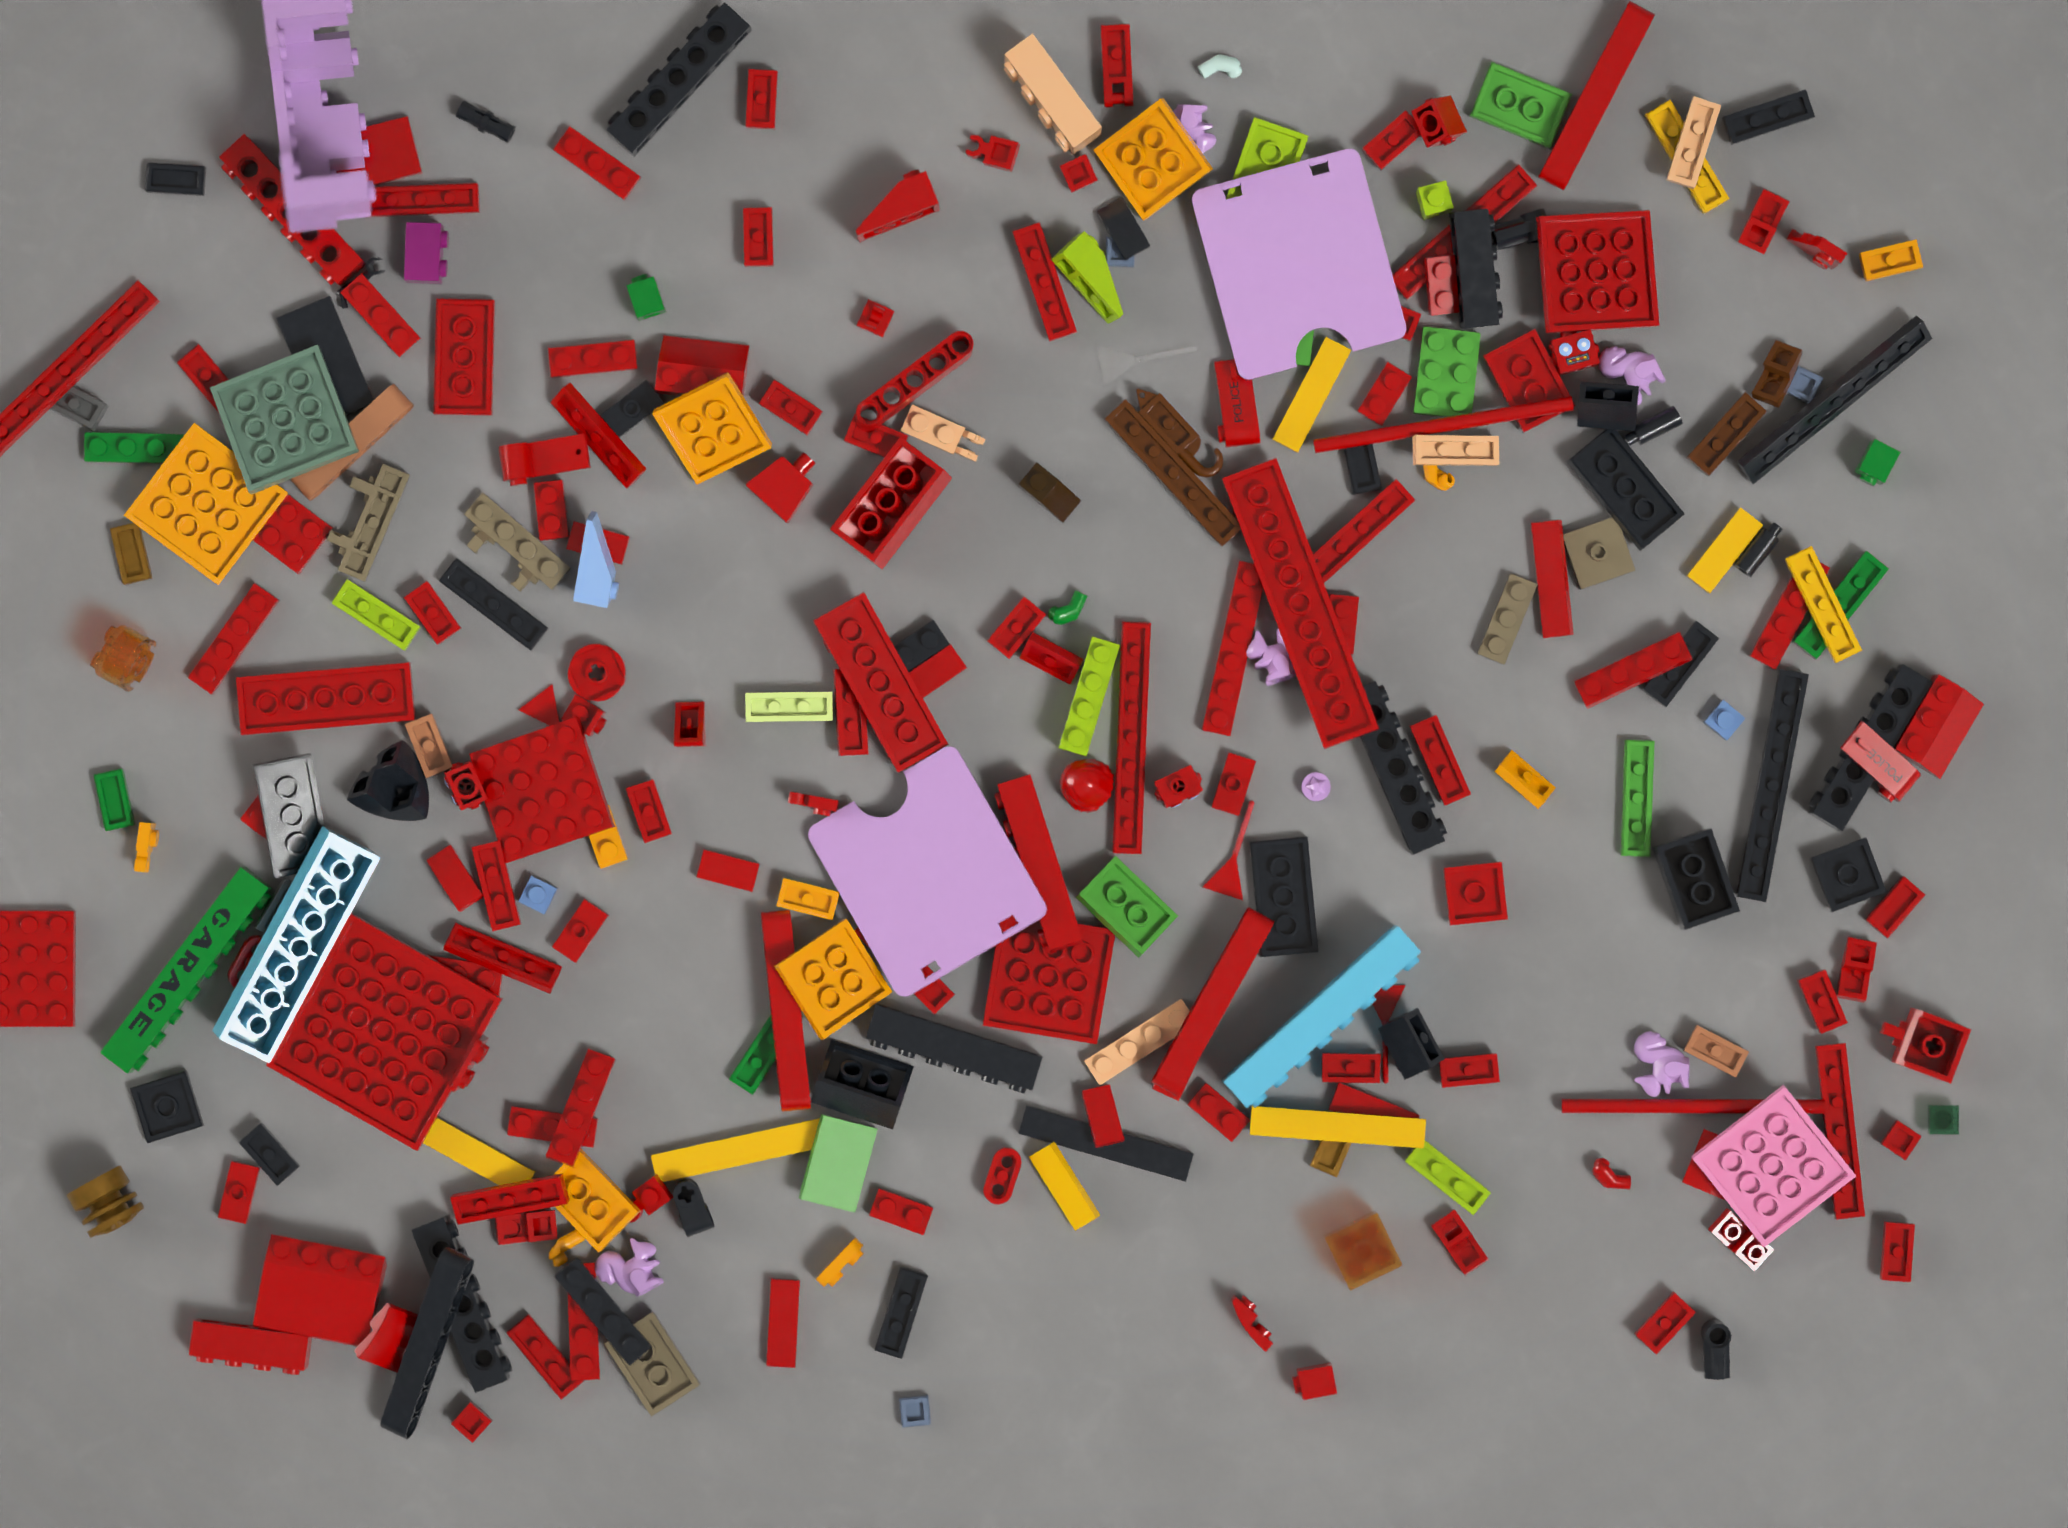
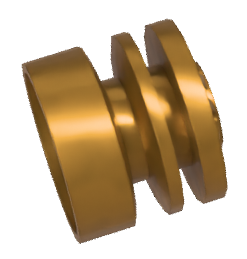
M121 1165L103 1173L66 1195L75 1212L89 1208L91 1211L81 1221L84 1226L96 1220L98 1225L87 1231L90 1238L96 1235L108 1234L132 1221L144 1209L142 1202L130 1208L126 1203L137 1196L136 1192L122 1196L120 1190L130 1181Z

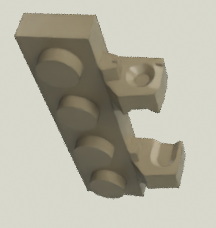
M382 464L377 478L370 476L368 482L353 477L349 487L364 493L363 501L366 504L355 530H350L348 537L333 530L329 533L327 541L341 546L338 553L344 555L338 571L366 582L410 478L409 474Z
M484 493L464 513L467 518L476 524L472 528L476 535L467 544L469 549L478 554V550L483 544L489 541L494 545L497 542L520 562L517 566L522 571L519 572L518 578L511 582V585L521 592L530 581L536 585L540 580L553 590L571 570L564 561Z

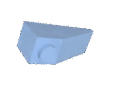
M591 511L586 521L573 601L607 608L611 599L616 600L619 583L615 582L616 570L598 514Z

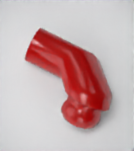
M1605 1158L1595 1160L1592 1169L1593 1175L1603 1187L1630 1190L1631 1175L1615 1174L1609 1167L1610 1162Z

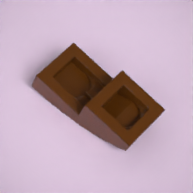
M1777 340L1775 341L1763 363L1764 371L1751 393L1753 399L1777 408L1780 407L1797 370L1803 353L1802 349Z

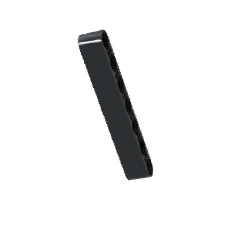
M450 1247L444 1248L437 1260L380 1422L382 1428L404 1439H409L417 1427L474 1266L473 1258Z

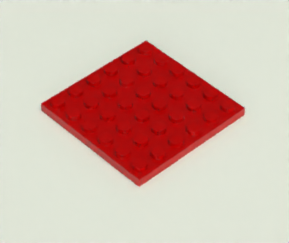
M350 913L271 1062H267L266 1066L408 1147L419 1151L452 1092L449 1090L474 1044L485 1033L503 998L359 916Z

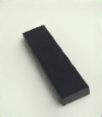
M455 558L439 579V582L530 651L535 648L549 629L457 558Z

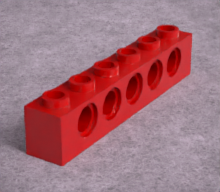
M246 134L240 136L219 156L224 162L221 166L224 172L232 180L237 176L244 185L240 189L252 201L257 198L264 205L260 210L271 222L277 219L284 226L280 229L281 233L291 243L295 240L298 241L303 247L299 252L311 264L316 261L323 268L319 273L330 285L336 282L342 287L366 265V262L334 228L317 230V236L311 241L304 239V231L289 232L288 219L284 218L286 203L282 172ZM250 163H256L258 165L257 174L253 177H246L244 173L245 167ZM270 184L277 185L278 192L276 196L265 198V188ZM330 247L336 248V258L331 262L324 261V251Z

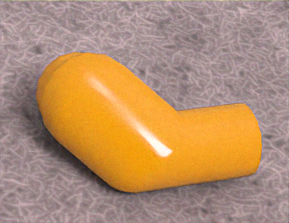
M1423 465L1426 482L1443 491L1454 486L1455 478L1451 473L1447 474L1439 469L1437 465Z
M576 1229L560 1237L549 1251V1260L553 1261L555 1267L568 1262V1257L564 1252L585 1241V1238Z

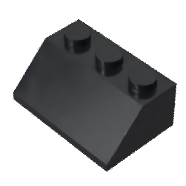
M831 1039L810 1102L893 1130L914 1066Z

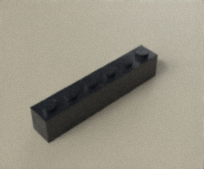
M876 1004L866 1038L871 1040V1046L887 1050L888 1045L899 1048L898 1054L914 1059L915 1054L927 1057L926 1063L942 1067L943 1063L954 1066V1072L970 1076L972 1071L981 1074L982 1081L995 1085L998 1084L999 1080L1010 1083L1008 1089L1024 1094L1026 1089L1033 1090L1043 1056L879 1004Z

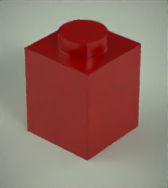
M1330 1362L1297 1368V1376L1292 1377L1295 1394L1301 1393L1303 1400L1337 1394L1333 1368Z

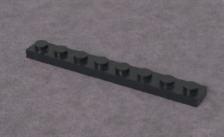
M1916 315L1739 459L1737 463L1746 478L1752 484H1755L1932 340L1924 321Z
M1779 669L1736 897L1761 902L1767 901L1809 674L1785 669Z

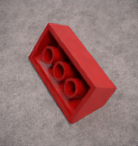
M900 437L830 530L883 570L952 480V477L942 467Z

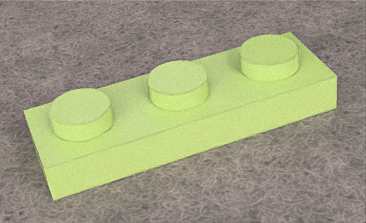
M833 692L745 693L746 722L833 721Z

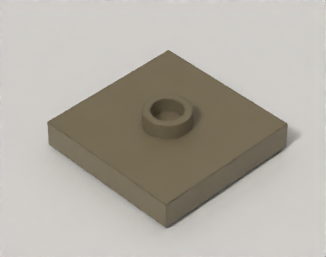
M1613 518L1563 534L1564 546L1580 590L1636 571L1621 527Z

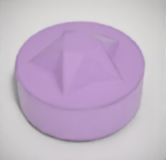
M1319 772L1308 774L1301 784L1303 795L1311 801L1325 799L1331 789L1329 779Z

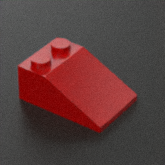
M919 169L903 175L904 179L893 187L855 230L859 243L940 211L939 202L926 171L920 173Z

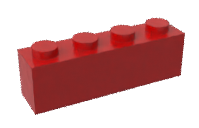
M197 1318L193 1321L188 1356H196V1361L202 1363H213L214 1359L225 1360L226 1366L242 1367V1363L254 1364L253 1369L271 1371V1367L283 1368L282 1373L300 1375V1371H305L309 1366L312 1338L255 1327L253 1325Z

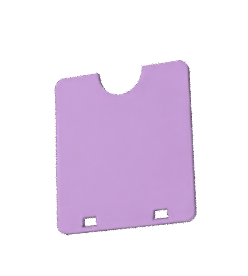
M1340 150L1204 187L1194 192L1192 196L1194 213L1237 371L1243 379L1252 380L1296 368L1298 344L1307 333L1315 329L1328 328L1337 331L1348 341L1352 352L1399 340L1406 333V323L1362 161L1356 150ZM1325 162L1328 163L1329 172L1315 176L1312 175L1311 166ZM1241 186V196L1226 200L1223 190Z
M950 746L942 748L903 771L907 780L908 792L903 806L896 813L887 817H873L863 812L853 801L811 826L808 832L811 844L896 994L903 997L911 996L1042 919L1047 912L1045 901L963 757L957 749ZM1013 915L1018 924L1002 932L999 923ZM936 961L941 969L925 978L921 969Z

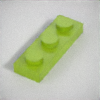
M349 579L345 581L332 601L333 605L404 651L407 650L421 626Z
M1427 1141L1424 1142V1148H1414L1404 1160L1473 1216L1491 1194L1489 1190Z

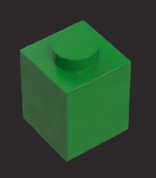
M643 274L632 278V284L626 285L639 321L667 312L654 276L649 278L648 274Z
M1873 439L1869 442L1854 472L1860 474L1859 479L1868 485L1884 484L1901 452L1877 439Z

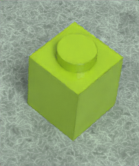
M1446 180L1419 187L1415 192L1423 220L1448 214L1454 209Z

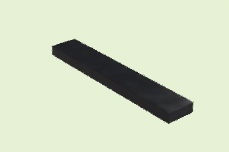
M1027 1105L1018 1133L1049 1143L1055 1142L1059 1146L1185 1182L1194 1155L1191 1152L1123 1133L1124 1142L1095 1148L1089 1123Z

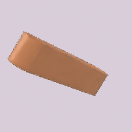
M392 384L349 423L359 452L290 479L291 482L309 501H312L412 410L414 404L395 384Z

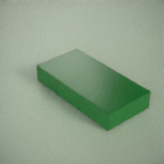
M124 769L94 774L105 831L135 826Z

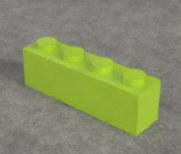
M1092 636L1058 749L1087 756L1118 654L1119 644Z

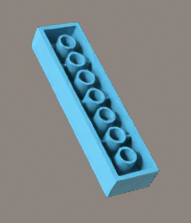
M322 826L212 1030L219 1039L264 1061L271 1062L380 860V857L375 852Z
M1393 925L1221 1080L1246 1108L1251 1104L1256 1108L1268 1097L1265 1092L1272 1085L1277 1089L1289 1078L1286 1073L1291 1068L1296 1066L1299 1069L1311 1058L1308 1054L1316 1046L1322 1049L1333 1039L1330 1034L1337 1027L1343 1030L1355 1019L1352 1014L1358 1008L1363 1011L1376 1000L1373 995L1381 988L1386 991L1398 981L1395 976L1402 969L1409 971L1420 961L1417 956L1421 951L1399 926Z

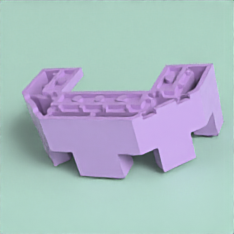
M262 0L289 232L337 228L336 220L371 217L370 201H376L373 180H367L366 170L336 173L339 170L365 168L364 157H370L368 139L362 140L361 131L367 130L365 113H359L358 103L328 106L327 90L321 91L319 81L354 77L353 66L359 65L357 48H351L349 31L314 34L313 31L319 30L320 27L348 25L347 14L353 13L352 0Z

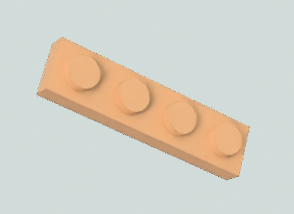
M1181 998L1084 1060L1098 1084H1103L1175 1038L1189 1013V1009Z

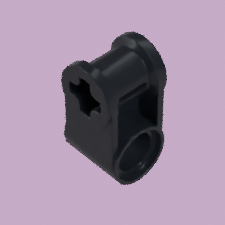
M691 1179L680 1180L675 1185L673 1197L686 1236L690 1237L714 1228L715 1225L711 1213L704 1202L698 1184ZM683 1186H686L688 1190H694L690 1200H687L685 1196H679Z

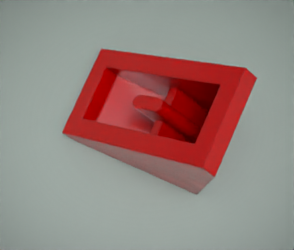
M705 701L676 702L674 747H706Z

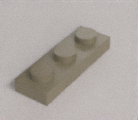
M1514 574L1509 575L1477 652L1478 655L1505 665L1538 584Z

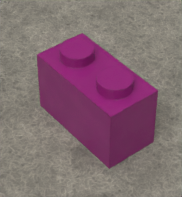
M406 222L404 280L407 283L442 284V277H447L448 261L443 260V248H448L449 232L444 231V226L441 223Z

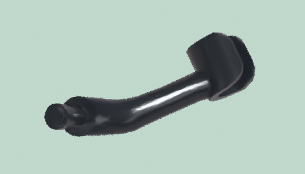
M373 257L367 261V270L362 274L368 280L373 275L385 272V270L376 271L374 269V262L383 260V258ZM350 283L341 287L336 292V295H340L342 309L348 308V304L340 292Z

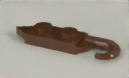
M1136 389L1140 407L1138 413L1193 473L1205 478L1219 473L1224 461L1221 451L1215 448L1216 463L1210 468L1204 467L1194 457L1201 445V439L1196 431L1161 393L1157 395ZM1140 393H1144L1145 397L1141 398Z

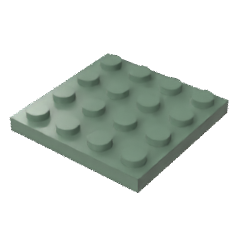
M319 345L210 387L248 492L251 495L359 452Z

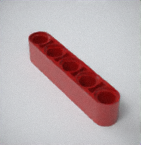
M965 331L952 333L860 402L855 414L857 426L864 431L877 429L971 357L974 346L971 335ZM957 341H962L967 345L968 349L964 352H957L953 349L952 345ZM934 358H939L944 361L945 366L942 369L936 370L930 366L929 362ZM915 375L921 378L922 384L913 387L907 383L906 379ZM887 393H895L898 395L899 401L895 404H889L883 397ZM864 410H872L877 417L872 421H865L860 414Z

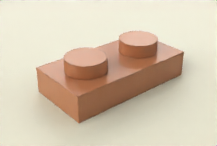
M431 713L406 723L405 727L425 777L429 778L451 769L453 763L434 715Z
M1698 1025L1695 1026L1683 1049L1686 1053L1735 1078L1749 1051Z

